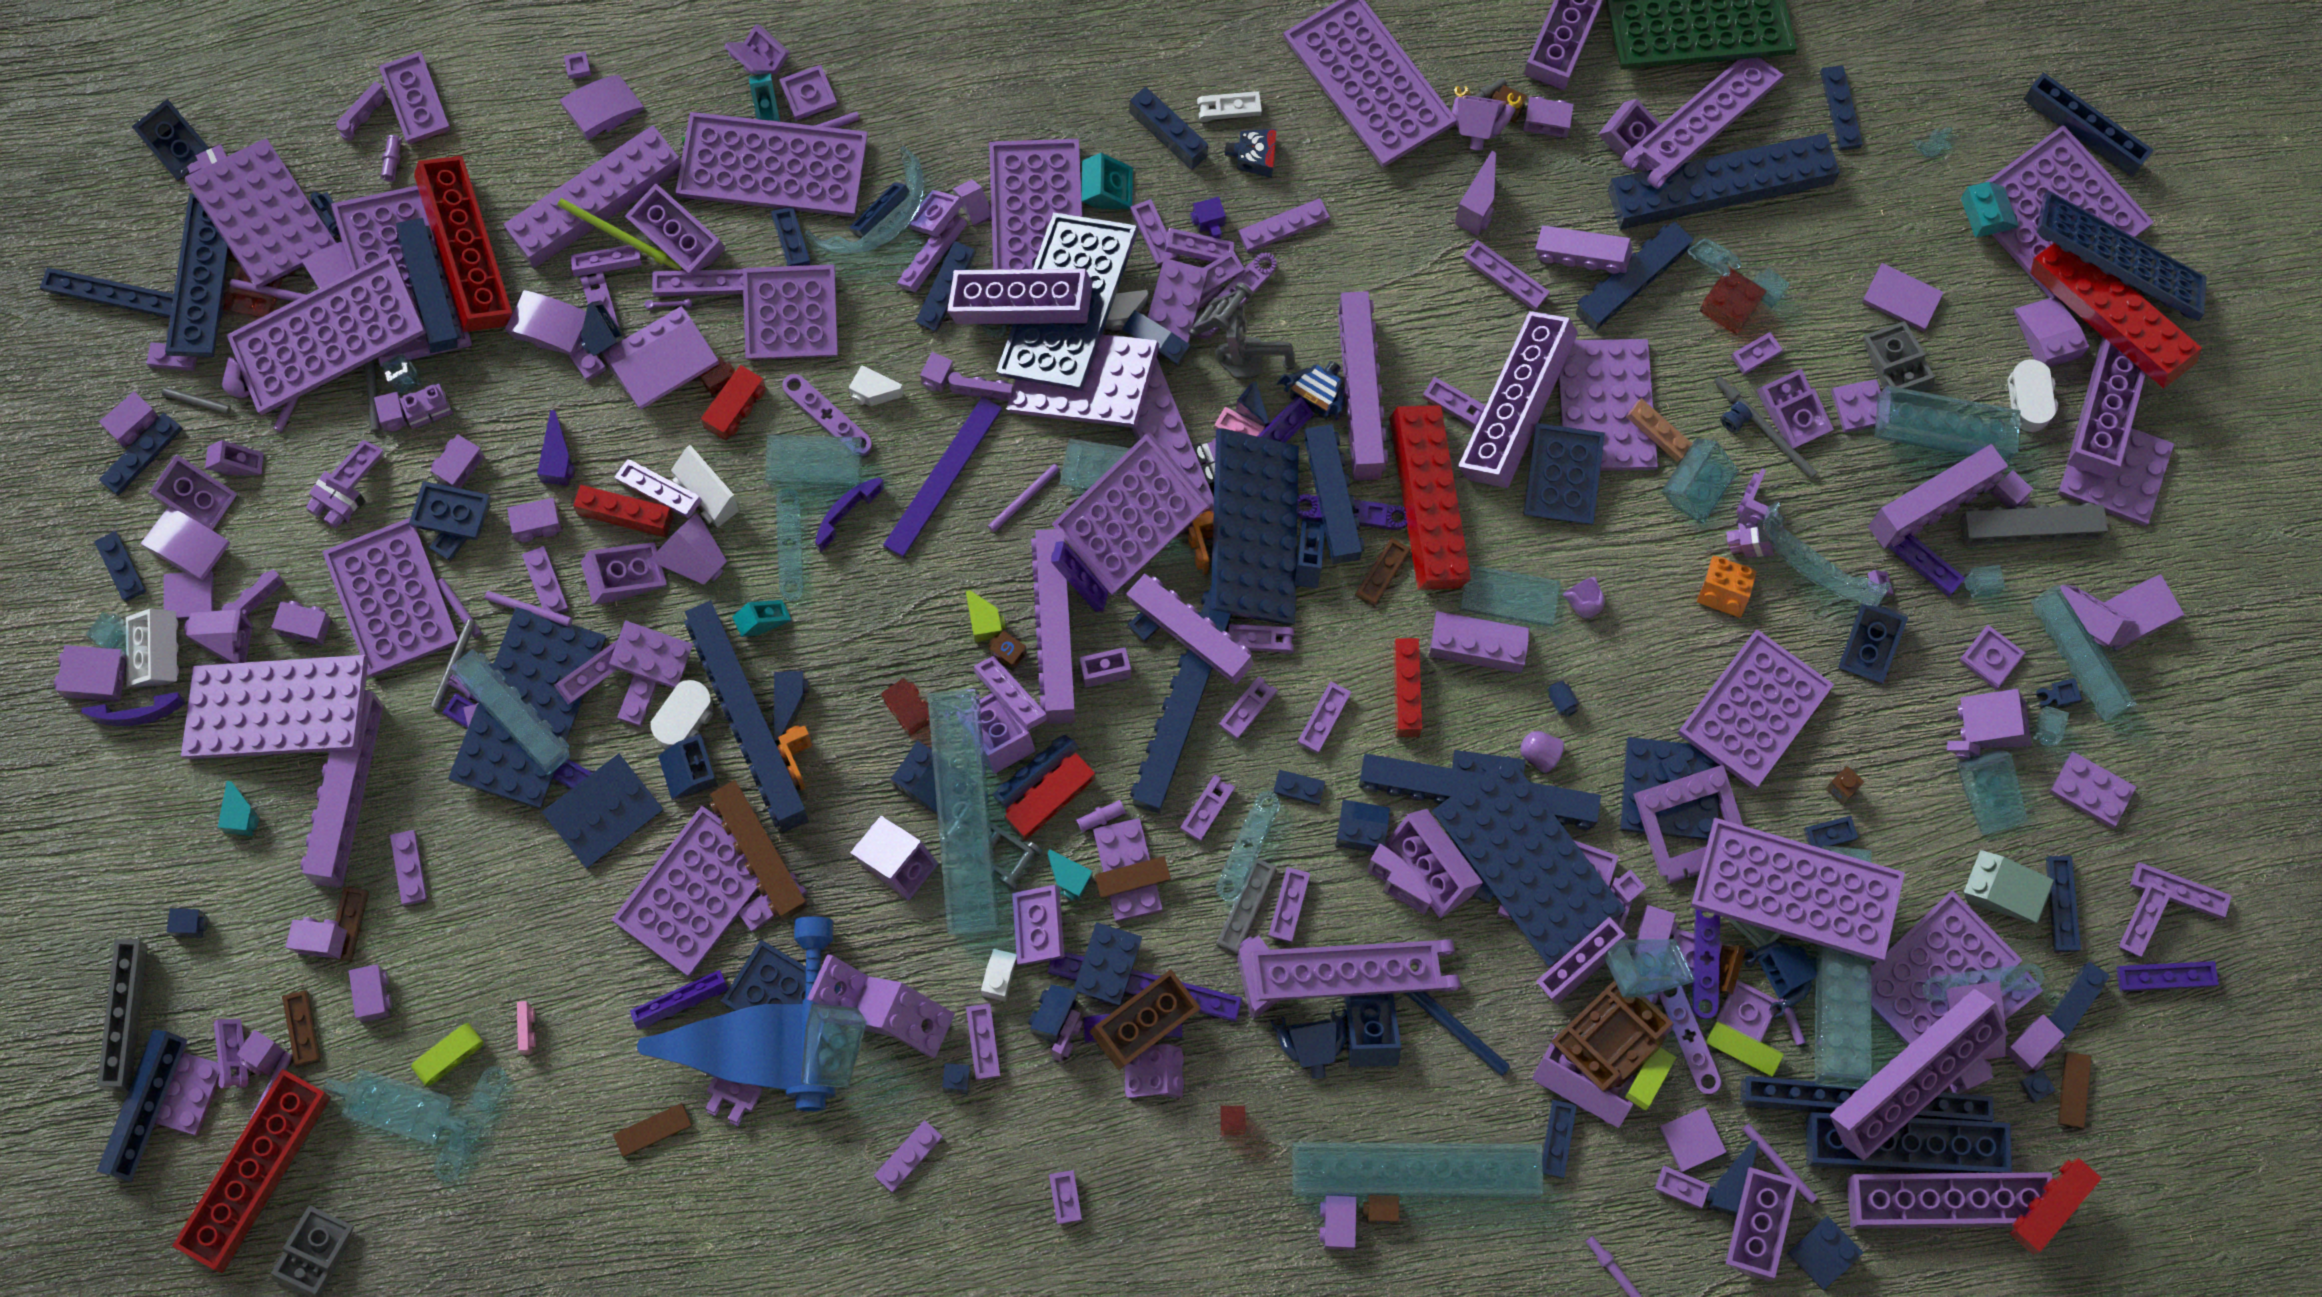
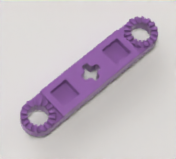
M1260 253L1244 268L1245 272L1238 275L1216 298L1218 299L1236 291L1235 287L1238 283L1247 285L1254 294L1275 272L1276 258L1270 253ZM1266 260L1271 263V267L1263 270V268L1259 267V263ZM1244 298L1243 301L1240 303V306H1242L1248 300V298ZM1202 313L1197 317V319H1195L1194 324H1195L1196 321L1199 319V317L1202 315ZM1215 327L1207 332L1205 331L1203 333H1200L1197 336L1203 339H1208L1212 337L1220 328Z
M791 374L784 379L782 384L784 393L843 447L849 450L852 455L863 457L870 453L872 448L870 437L802 376ZM792 381H796L801 385L796 391L788 389V385ZM825 412L828 414L829 412H831L832 418L823 419L822 413ZM856 440H864L866 442L864 449L858 450L854 448Z
M1673 978L1665 979L1659 984V997L1668 1018L1674 1023L1672 1028L1693 1078L1701 1092L1714 1094L1720 1090L1722 1079L1697 1018L1693 1013L1689 999L1678 980ZM1669 984H1674L1677 987V994L1672 998H1668L1664 991L1665 987ZM1688 1029L1691 1032H1696V1036L1693 1037L1694 1042L1692 1043L1689 1040H1684V1036L1687 1035L1686 1030ZM1706 1075H1713L1715 1077L1716 1084L1711 1089H1707L1703 1085L1702 1080Z

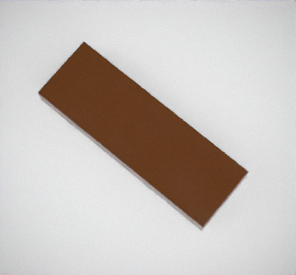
M1391 537L1356 591L1355 596L1375 607L1411 552V548Z
M1165 856L1094 874L1101 899L1171 881Z
M343 887L335 921L339 922L338 926L347 930L340 959H329L352 962L369 895L368 890Z
M303 990L283 995L282 1000L295 1067L299 1068L321 1062L308 991Z
M2065 1052L2057 1125L2083 1129L2085 1126L2091 1066L2090 1055Z
M680 1103L618 1131L613 1136L624 1158L692 1127L683 1104Z

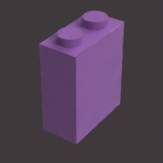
M64 645L63 653L59 655V675L55 677L54 681L56 691L65 698L120 702L126 671V654L121 649Z

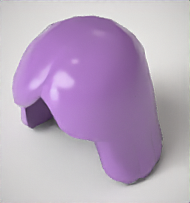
M229 357L222 382L224 391L237 398L250 396L249 389L246 390L244 388V385L247 387V384L242 375L240 365L235 358Z
M1595 577L1585 579L1563 593V597L1582 618H1591L1599 614L1605 605L1604 594Z
M1533 731L1523 739L1520 752L1522 757L1534 765L1540 772L1547 773L1552 768H1555L1564 750V742L1560 738L1553 737L1542 731Z

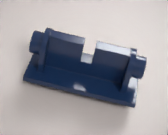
M317 191L313 192L310 195V204L334 238L339 234L331 206L334 201L328 192L324 194Z

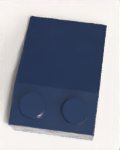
M168 98L131 126L177 181L189 172L187 166L198 161L196 155L210 149Z
M1862 599L1838 668L1884 683L1907 623L1908 615Z
M918 740L891 778L893 788L953 824L978 787L975 781Z
M1393 993L1344 996L1347 1051L1350 1067L1399 1066L1401 1042Z

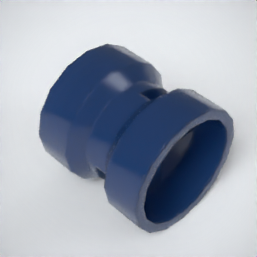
M1737 401L1731 406L1729 412H1725L1720 417V421L1728 431L1735 434L1741 430L1743 423H1748L1752 419L1753 414L1745 404Z

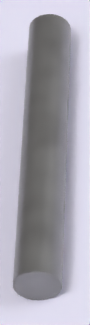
M164 387L162 390V396L225 414H229L231 406L167 387Z

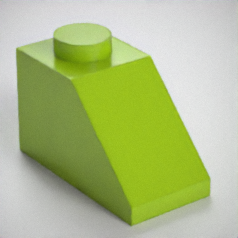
M971 590L966 591L974 641L991 640L995 635L999 636L1002 630L1006 629L1004 615L999 616L997 607Z

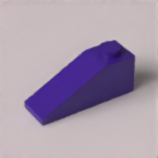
M550 410L537 475L542 483L568 486L570 478L573 479L575 465L572 464L556 411Z

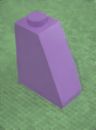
M697 513L683 524L650 558L654 563L701 584H705L710 578L715 581L724 572L721 567L727 562Z
M241 610L190 613L184 630L186 636L194 644L230 664L246 663L253 624Z

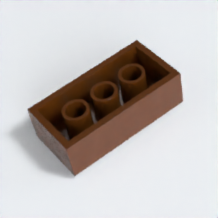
M1170 969L1096 1024L1089 1032L1118 1071H1120L1201 1008L1172 969Z

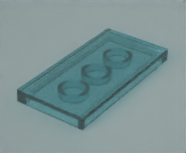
M1469 564L1471 579L1464 585L1461 611L1553 627L1560 581Z

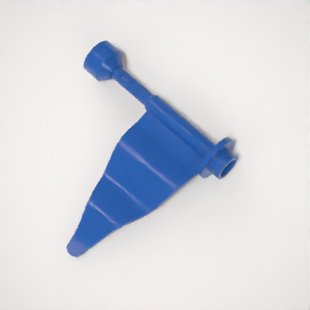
M801 917L794 920V941L806 951V984L803 1004H763L747 1007L691 1023L666 1033L643 1037L637 1043L639 1054L682 1064L725 1081L786 1090L787 1097L796 1099V1110L817 1112L826 1110V1099L835 1097L836 1089L829 1086H821L822 1008L810 1002L807 998L821 969V951L833 941L834 920L826 917Z

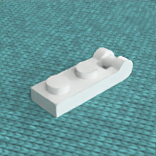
M1259 91L1209 95L1197 98V104L1200 108L1199 120L1201 122H1209L1213 119L1261 116L1262 112ZM1215 105L1216 109L1209 110V106Z

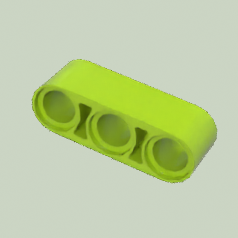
M465 1023L414 1061L411 1068L425 1087L431 1086L480 1049L484 1041L470 1023Z

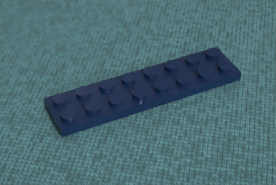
M189 194L165 347L167 356L214 357L230 248L194 194Z

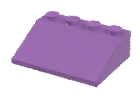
M682 306L602 352L611 371L639 410L720 364Z

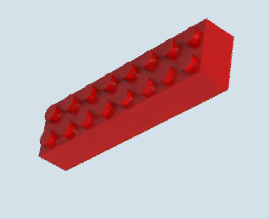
M463 156L419 160L414 177L462 331L470 332L507 326L512 310Z
M2056 243L2051 244L2034 257L2030 274L2163 389L2198 362L2202 347L2133 288L2121 282L2120 278L2113 274H2105L2098 266L2093 263H2085L2078 255L2073 252H2065Z
M1441 405L1397 407L1389 417L1403 504L1406 511L1418 590L1462 588L1471 579Z
M282 1069L172 1247L223 1274L328 1104L331 1096Z

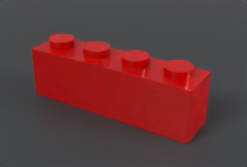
M580 485L573 504L578 516L667 538L673 520L670 507Z
M1395 638L1393 645L1396 737H1420L1422 731L1419 638Z
M1077 753L1071 757H1065L1055 772H1048L1041 779L1042 783L1038 787H1031L1023 795L1024 799L1017 804L1015 802L1006 810L1005 822L1024 842L1095 780V772Z
M2079 1157L2073 1161L2068 1159L2058 1170L2061 1172L2056 1180L2051 1178L2043 1187L2046 1192L2041 1198L2036 1196L2027 1206L2030 1211L2025 1217L2021 1214L2012 1224L2014 1230L2010 1235L2032 1255L2041 1252L2102 1179Z

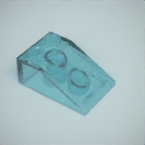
M1999 749L1956 763L1962 787L1982 835L2028 821L2010 753Z
M1675 939L1619 940L1604 956L1623 998L1644 997L1686 985L1695 980Z
M820 1004L811 1005L805 1028L801 1073L802 1084L848 1088L867 1023L858 1008Z

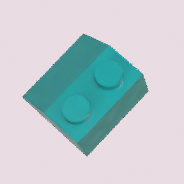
M1102 152L1082 161L1081 202L1097 209H1130L1132 207L1133 167Z
M1984 182L1966 188L1961 201L1975 238L2019 227L2004 186L1992 182Z

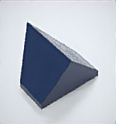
M1254 381L1237 399L1236 412L1266 428L1269 425V420L1257 382Z

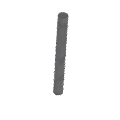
M469 619L466 620L430 707L439 710L449 687L448 681L451 680L450 677L456 671L476 622Z

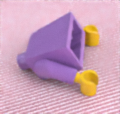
M1457 86L1454 91L1458 97L1454 100L1452 114L1457 119L1456 126L1459 128L1460 134L1471 136L1470 149L1483 150L1484 139H1491L1502 132L1512 118L1515 109L1522 105V99L1519 96L1516 102H1512L1514 95L1510 93L1507 97L1509 104H1506V101L1470 96L1471 91L1467 86H1465V91L1461 93V88Z

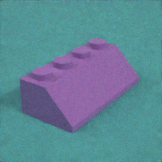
M656 183L625 215L631 223L689 274L711 265L726 249L724 244Z
M1436 611L1428 656L1521 673L1526 660L1529 628Z
M1428 809L1408 814L1385 842V846L1399 856L1420 878L1432 899L1430 906L1439 918L1468 900L1483 883Z
M1552 1043L1548 1046L1532 1077V1080L1538 1082L1541 1086L1547 1087L1562 1098L1570 1100L1585 1111L1593 1113L1602 1118L1606 1123L1618 1128L1633 1105V1102L1625 1098L1636 1077L1631 1076L1625 1083L1603 1093Z
M1748 1168L1726 1265L1745 1275L1770 1282L1775 1279L1798 1181L1755 1168Z

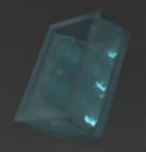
M1696 438L1661 492L1673 507L1697 522L1704 524L1739 470L1717 441Z

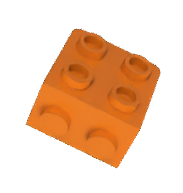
M1212 511L1200 514L1199 517L1192 521L1191 527L1188 528L1191 549L1195 548L1196 556L1194 560L1197 570L1201 569L1203 575L1208 574L1209 558L1203 540L1213 537L1214 513Z
M1712 556L1705 581L1696 602L1741 618L1751 595L1756 571L1746 565L1729 561L1724 557Z
M804 725L788 729L786 734L778 737L780 745L777 746L784 764L790 765L786 768L794 786L799 785L801 790L805 789V785L792 755L812 747L809 733Z

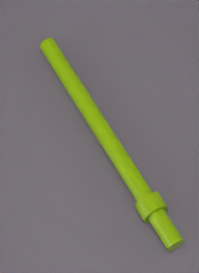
M560 198L558 201V207L651 256L655 262L661 265L665 264L676 271L681 270L682 267L663 250H657L563 198Z

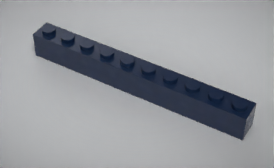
M1210 587L1209 592L1204 591L1201 604L1204 606L1202 612H1199L1198 615L1203 619L1207 617L1213 621L1216 629L1221 633L1223 631L1226 632L1232 614L1211 610ZM1189 649L1186 655L1181 654L1177 667L1181 669L1178 676H1173L1170 684V689H1173L1170 697H1165L1162 710L1165 711L1163 718H1158L1154 727V731L1157 732L1155 740L1150 739L1146 749V753L1149 754L1146 762L1142 761L1138 771V775H1141L1138 784H1133L1130 796L1133 797L1134 806L1158 814L1161 812L1213 667Z
M1364 753L1358 787H1363V790L1367 792H1377V790L1387 792L1390 796L1399 797L1402 794L1410 796L1413 800L1423 801L1431 799L1436 804H1442L1482 774ZM1530 782L1562 826L1573 824L1578 829L1589 830L1597 824L1601 800L1600 794Z
M1746 1076L1741 1081L1740 1106L1831 1114L1863 1085ZM1941 1092L1913 1118L1993 1122V1096Z

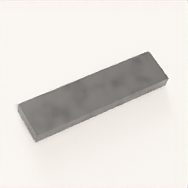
M1256 857L1254 858L1218 937L1217 946L1238 955L1241 948L1239 945L1246 938L1277 869L1276 866Z

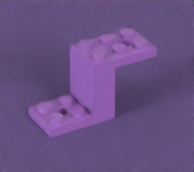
M832 955L826 956L807 998L810 1002L860 1030L895 1037L931 1058L936 1057L955 1015L952 1011L902 982L869 977ZM837 982H840L841 991L836 994L834 987ZM927 1019L928 1027L925 1031H922L921 1024L923 1020Z

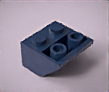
M701 734L678 741L658 755L672 801L718 786Z

